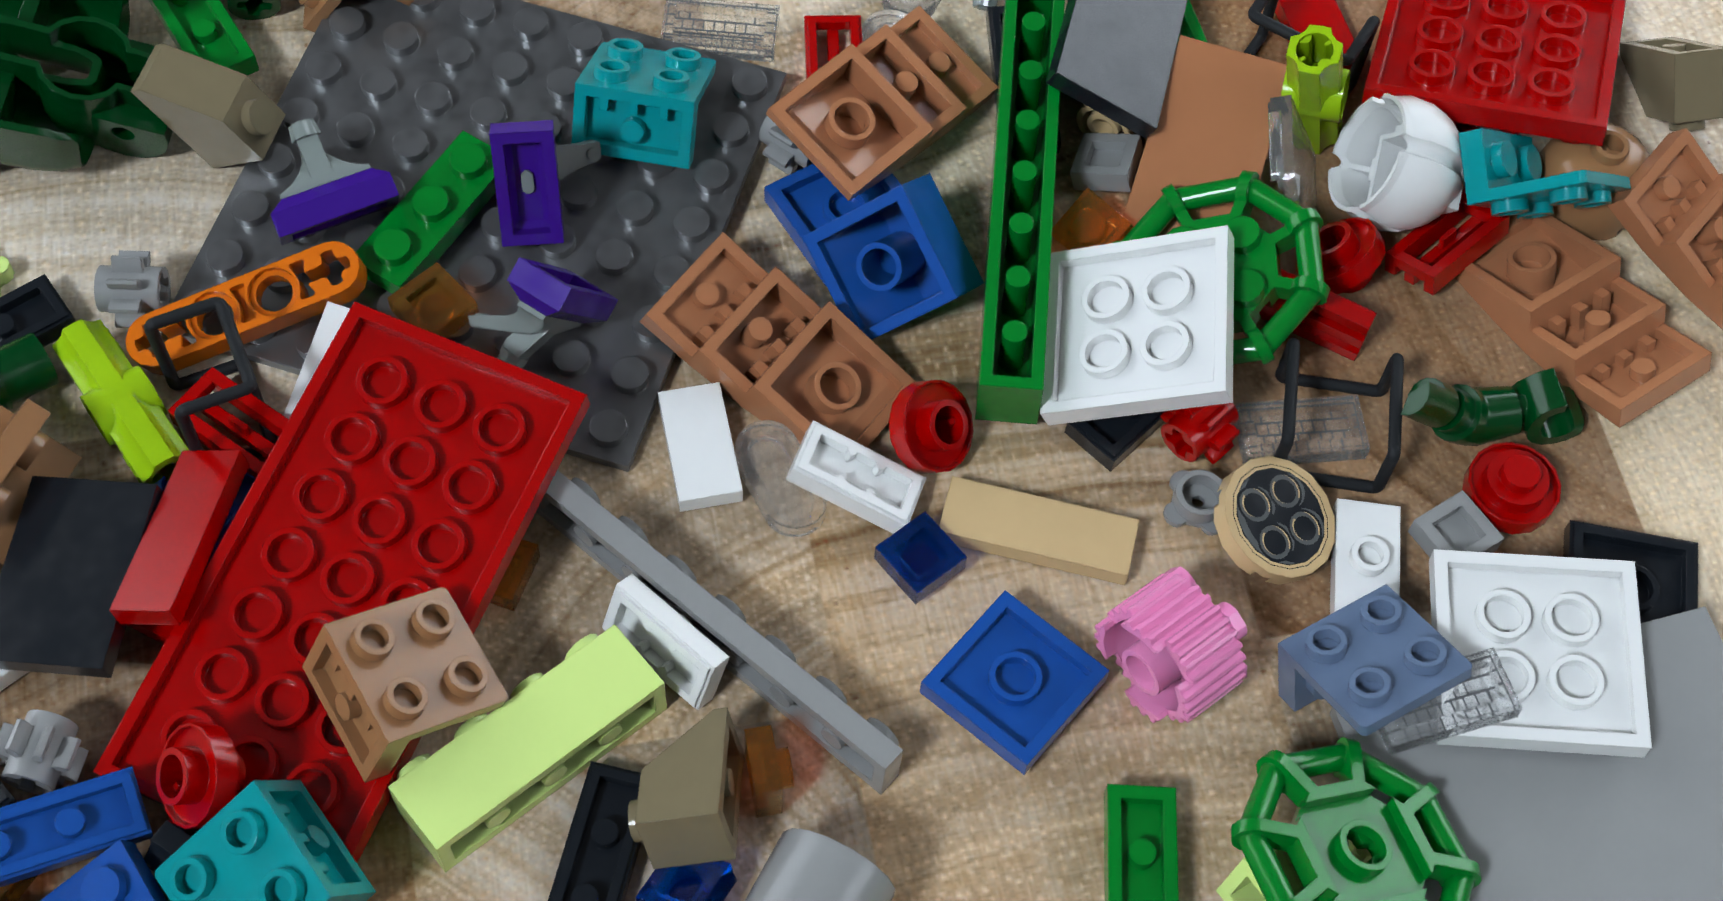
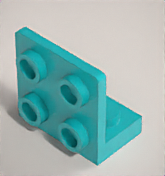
M616 38L609 42H602L575 82L571 144L595 140L600 142L601 155L689 169L694 158L698 104L715 74L716 60L701 57L698 51L690 48L676 47L667 51L643 48L641 42L629 38Z
M1484 128L1459 133L1467 205L1491 208V215L1493 217L1517 215V219L1520 220L1534 219L1553 215V205L1574 203V208L1576 209L1603 206L1612 203L1611 193L1631 189L1630 177L1590 170H1578L1540 178L1542 174V161L1538 149L1532 143V137Z
M253 780L155 871V878L170 901H367L376 893V890L301 780Z

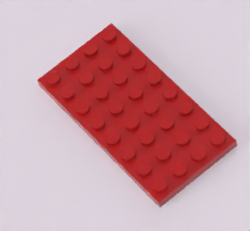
M354 301L203 572L181 625L173 626L93 772L98 776H103L132 766L141 796L163 805L156 786V768L168 737L179 725L193 722L215 723L225 729L232 739L238 754L244 760L246 781L243 789L253 780H301L358 863L391 798L388 786L397 780L399 771L410 761L421 737L409 741L390 774L365 783L302 666L324 624L439 587H444L449 591L474 635L591 405L587 394Z

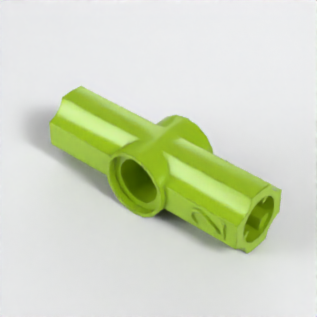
M1309 25L1304 32L1290 38L1286 53L1287 66L1281 92L1280 114L1288 115L1289 136L1297 141L1300 151L1321 154L1324 148L1336 143L1342 130V118L1350 82V69L1343 68V43L1336 40L1332 35L1331 28Z
M80 319L63 328L61 336L52 345V348L82 393L80 399L109 446L113 444L117 446L139 483L154 484L164 476L166 481H168L181 452L188 451L189 449L166 417L168 414L167 409L139 365L132 367L121 346L111 335L109 329L105 327L101 319L96 321Z

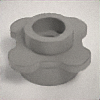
M1181 470L1174 473L1169 481V486L1173 491L1171 503L1167 504L1163 511L1166 522L1176 528L1189 525L1201 528L1207 535H1217L1214 524V506L1219 503L1221 490L1218 491L1223 479L1206 470ZM1192 500H1201L1203 506L1197 507L1193 505Z

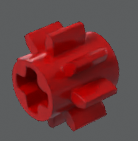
M1234 403L1170 410L1160 415L1161 419L1166 422L1161 428V435L1165 444L1177 457L1186 462H1194L1204 454L1208 461L1215 464L1234 447L1233 440L1240 434V430L1234 426L1239 420V414Z

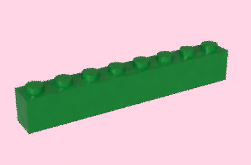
M1065 0L1004 1L975 420L1036 425L1038 422L1044 390L1060 91L1047 84L1046 80L1064 17Z

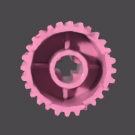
M1180 566L1160 574L1107 613L1108 617L1095 625L1097 632L1094 634V637L1099 641L1096 643V647L1102 652L1105 660L1113 654L1116 656L1115 662L1118 666L1122 667L1123 676L1131 681V687L1124 691L1130 699V704L1133 707L1137 706L1143 716L1147 714L1152 723L1160 721L1167 715L1172 721L1177 719L1179 723L1184 721L1188 723L1240 685L1247 677V665L1243 662L1247 658L1240 650L1243 644L1239 640L1247 635L1248 630L1238 610L1227 602L1214 605L1211 602V596L1208 593L1204 595L1190 573Z

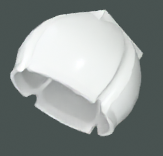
M1384 93L1382 99L1372 96L1361 104L1344 125L1332 152L1341 161L1339 166L1328 170V189L1331 200L1336 207L1345 211L1352 218L1369 219L1378 231L1399 232L1421 227L1442 214L1458 211L1464 185L1459 131L1447 114L1436 105L1412 95L1394 96Z

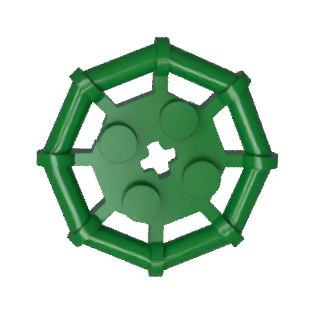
M1247 170L1242 171L1239 177L1174 188L1171 183L1162 188L1161 192L1163 195L1121 241L1113 243L1158 236L1174 217L1180 226L1173 228L1167 234L1228 225L1235 238L1234 333L1243 332L1246 338L1233 340V365L1261 361L1263 365L1274 361V352L1316 305L1326 303L1330 293V287L1324 282L1319 233L1323 226V219L1315 208L1300 206L1262 182L1257 172ZM1234 202L1230 214L1193 220L1187 211ZM1255 206L1284 224V226L1269 234L1260 228L1259 224L1250 217L1253 207ZM1296 247L1298 276L1294 279L1282 277L1280 254ZM1279 298L1287 300L1265 326L1259 330L1256 323L1261 319L1259 312L1269 301L1273 305Z
M1341 737L1334 745L1286 754L1278 750H1271L1266 753L1256 764L1258 777L1242 817L1232 824L1230 829L1232 845L1243 851L1266 901H1428L1425 898L1427 888L1423 889L1426 879L1439 881L1442 891L1438 901H1469L1473 888L1482 881L1479 864L1468 858L1436 797L1440 790L1431 781L1424 785L1363 751L1359 741L1355 739ZM1332 773L1334 777L1339 778V782L1317 786L1310 778ZM1377 789L1391 797V800L1385 804L1370 794ZM1281 794H1285L1297 806L1290 824L1271 820ZM1348 840H1351L1357 849H1367L1372 858L1367 863L1357 859L1348 847ZM1273 849L1286 851L1304 887L1296 896Z

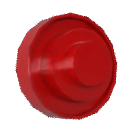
M1347 218L1323 226L1319 233L1324 282L1330 287V291L1336 294L1354 293L1361 290L1371 281L1375 270L1383 260L1386 253L1385 240L1376 226L1369 219ZM1296 259V272L1298 273L1297 259Z
M944 380L913 382L900 391L892 404L889 417L890 440L897 457L909 469L921 474L951 471L963 462L971 448L974 433L973 419L966 398L955 385Z
M1505 442L1492 444L1478 452L1464 474L1462 490L1499 532L1514 535L1530 533L1546 523L1560 502L1561 483L1556 469L1544 455L1529 446Z
M193 722L179 725L168 737L156 768L157 791L165 811L172 822L183 829L202 828L242 791L246 781V767L243 758L238 754L232 739L225 729L212 722Z

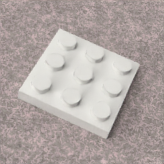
M1228 225L1051 253L1044 390L1040 406V415L1048 426L1233 403L1235 238Z
M1433 550L1429 559L1432 627L1472 664L1489 659L1515 713L1511 717L1437 738L1438 745L1645 758L1652 749L1635 561ZM1486 662L1472 666L1470 678L1475 679L1493 673L1489 663ZM1493 675L1463 684L1469 696L1499 687V684ZM1461 685L1442 693L1440 697H1435V705L1441 704L1439 709L1443 718L1454 716L1450 705H1444L1445 702L1454 700L1452 692L1456 699L1466 697ZM1501 689L1488 692L1493 704L1488 709L1493 719L1512 714ZM1486 694L1475 696L1479 707L1490 705ZM1473 697L1463 700L1468 711L1478 708ZM1462 701L1451 703L1456 715L1466 712ZM1435 708L1436 721L1442 719L1438 708ZM1486 709L1476 711L1481 723L1491 720ZM1474 712L1464 715L1468 726L1479 723ZM1462 716L1452 718L1456 730L1467 727ZM1450 720L1440 722L1444 733L1455 731ZM1436 723V736L1442 735L1443 733L1438 723Z

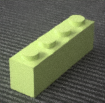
M615 624L599 636L597 634H589L576 642L567 652L565 660L544 675L542 673H535L520 682L512 691L510 699L502 707L495 709L490 714L484 713L468 719L458 728L454 735V740L433 755L426 753L409 761L397 774V780L388 786L397 811L446 873L588 768L591 761L596 762L664 712L667 709L665 682Z

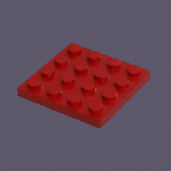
M1388 0L1366 79L1362 104L1372 96L1382 99L1384 93L1394 96L1412 95L1436 105L1447 114L1454 124L1463 123L1499 129L1511 134L1523 133L1559 139L1569 144L1583 143L1602 146L1609 119L1626 0Z

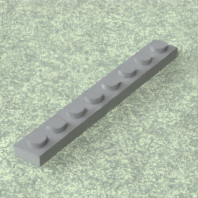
M557 470L536 511L540 516L618 580L622 581L631 574L635 575L674 610L684 615L694 627L730 656L726 665L729 671L879 794H882L899 775L903 749L899 747V741L895 734L884 723L872 717L867 720L847 705L845 695L832 681L823 676H817L816 678L811 676L796 664L794 654L780 639L773 635H767L764 638L748 625L743 612L732 600L721 594H718L716 597L711 595L697 583L694 573L681 559L674 555L664 557L648 544L647 536L634 521L626 516H620L617 519L601 506L599 497L587 483L577 477L569 480Z

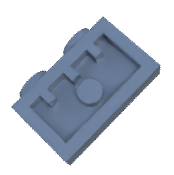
M1387 584L1278 643L1279 696L1294 712L1317 699H1325L1362 736L1372 734L1464 682L1472 675V663Z

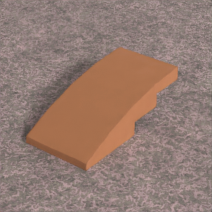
M919 5L892 27L885 24L857 47L850 44L770 106L766 115L850 201L888 177L955 128L990 100L998 86Z
M1180 35L1158 127L1147 138L1116 241H1121L1163 195L1161 189L1171 183L1174 188L1239 177L1244 170L1257 172L1259 179L1261 178L1280 115L1281 92L1287 64ZM1234 202L1187 211L1193 220L1230 214ZM1175 217L1158 236L1166 235L1173 228L1180 226Z
M1687 128L1669 133L1630 177L1631 189L1617 192L1612 198V203L1607 204V206L1653 263L1687 299L1723 330V173L1719 174L1691 133Z
M1517 215L1512 216L1509 221V233L1455 277L1491 319L1531 359L1544 370L1554 368L1560 384L1570 387L1576 397L1619 428L1710 371L1712 352L1664 323L1666 304L1620 277L1621 257L1551 215L1522 220L1517 219Z
M724 232L719 235L639 321L711 383L720 382L721 391L738 405L798 447L814 420L868 448L889 423L892 404L900 391L911 383L916 382L830 301L820 308L779 268L775 266L767 273Z

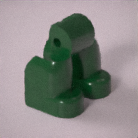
M0 0V164L30 170L63 172L85 166L90 159L94 145L126 156L139 158L157 157L166 153L173 131L130 92L155 46L128 38L130 27L129 0ZM40 62L77 71L89 76L85 79H74L46 74L43 72Z

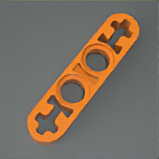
M329 241L318 244L142 315L128 329L125 339L126 349L131 358L153 374L163 375L155 354L148 349L151 345L144 331V325L148 319L212 297H220L232 308L233 319L244 345L323 313L327 301L344 305L354 300L366 286L368 278L366 266L353 248L343 242ZM339 260L345 268L341 272L343 281L333 285L325 277L330 274L329 264ZM304 272L312 281L308 284L315 292L313 296L309 297L307 288L298 278L299 274ZM280 281L291 284L293 295L286 307L278 311H268L262 307V295L269 285ZM206 313L185 320L188 330L196 339V342L193 344L182 336L188 332L181 322L158 329L168 338H171L165 341L164 344L176 372L231 350L224 332L217 335L205 333L203 330V320Z

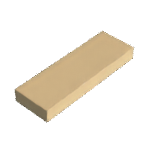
M952 476L936 541L1125 585L1140 520Z

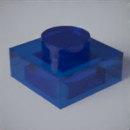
M926 511L875 547L874 559L915 605L965 569L967 556Z
M726 861L655 869L635 899L636 901H724L737 882L731 863Z

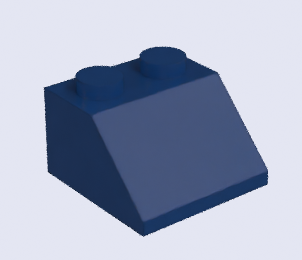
M930 173L906 182L802 236L837 308L871 340L984 284Z

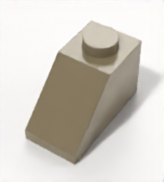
M1663 37L1620 43V56L1646 117L1669 122V130L1672 131L1687 128L1688 131L1702 130L1705 128V120L1723 118V46L1678 37Z
M164 43L155 45L130 91L212 168L264 160L286 115L247 75Z
M727 707L713 709L641 769L638 799L631 800L628 805V824L633 841L643 843L653 869L736 859L744 753Z

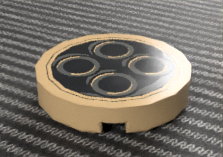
M1266 456L1248 460L1222 480L1218 491L1221 490L1219 503L1214 506V524L1222 547L1239 568L1250 575L1256 572L1262 577L1270 578L1265 582L1281 585L1300 581L1312 574L1328 560L1335 543V517L1326 493L1310 473L1292 461Z

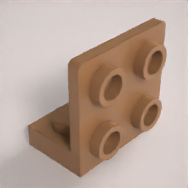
M444 587L324 624L302 666L365 783L390 774L410 740L498 709L503 706L508 698L507 692L452 596Z

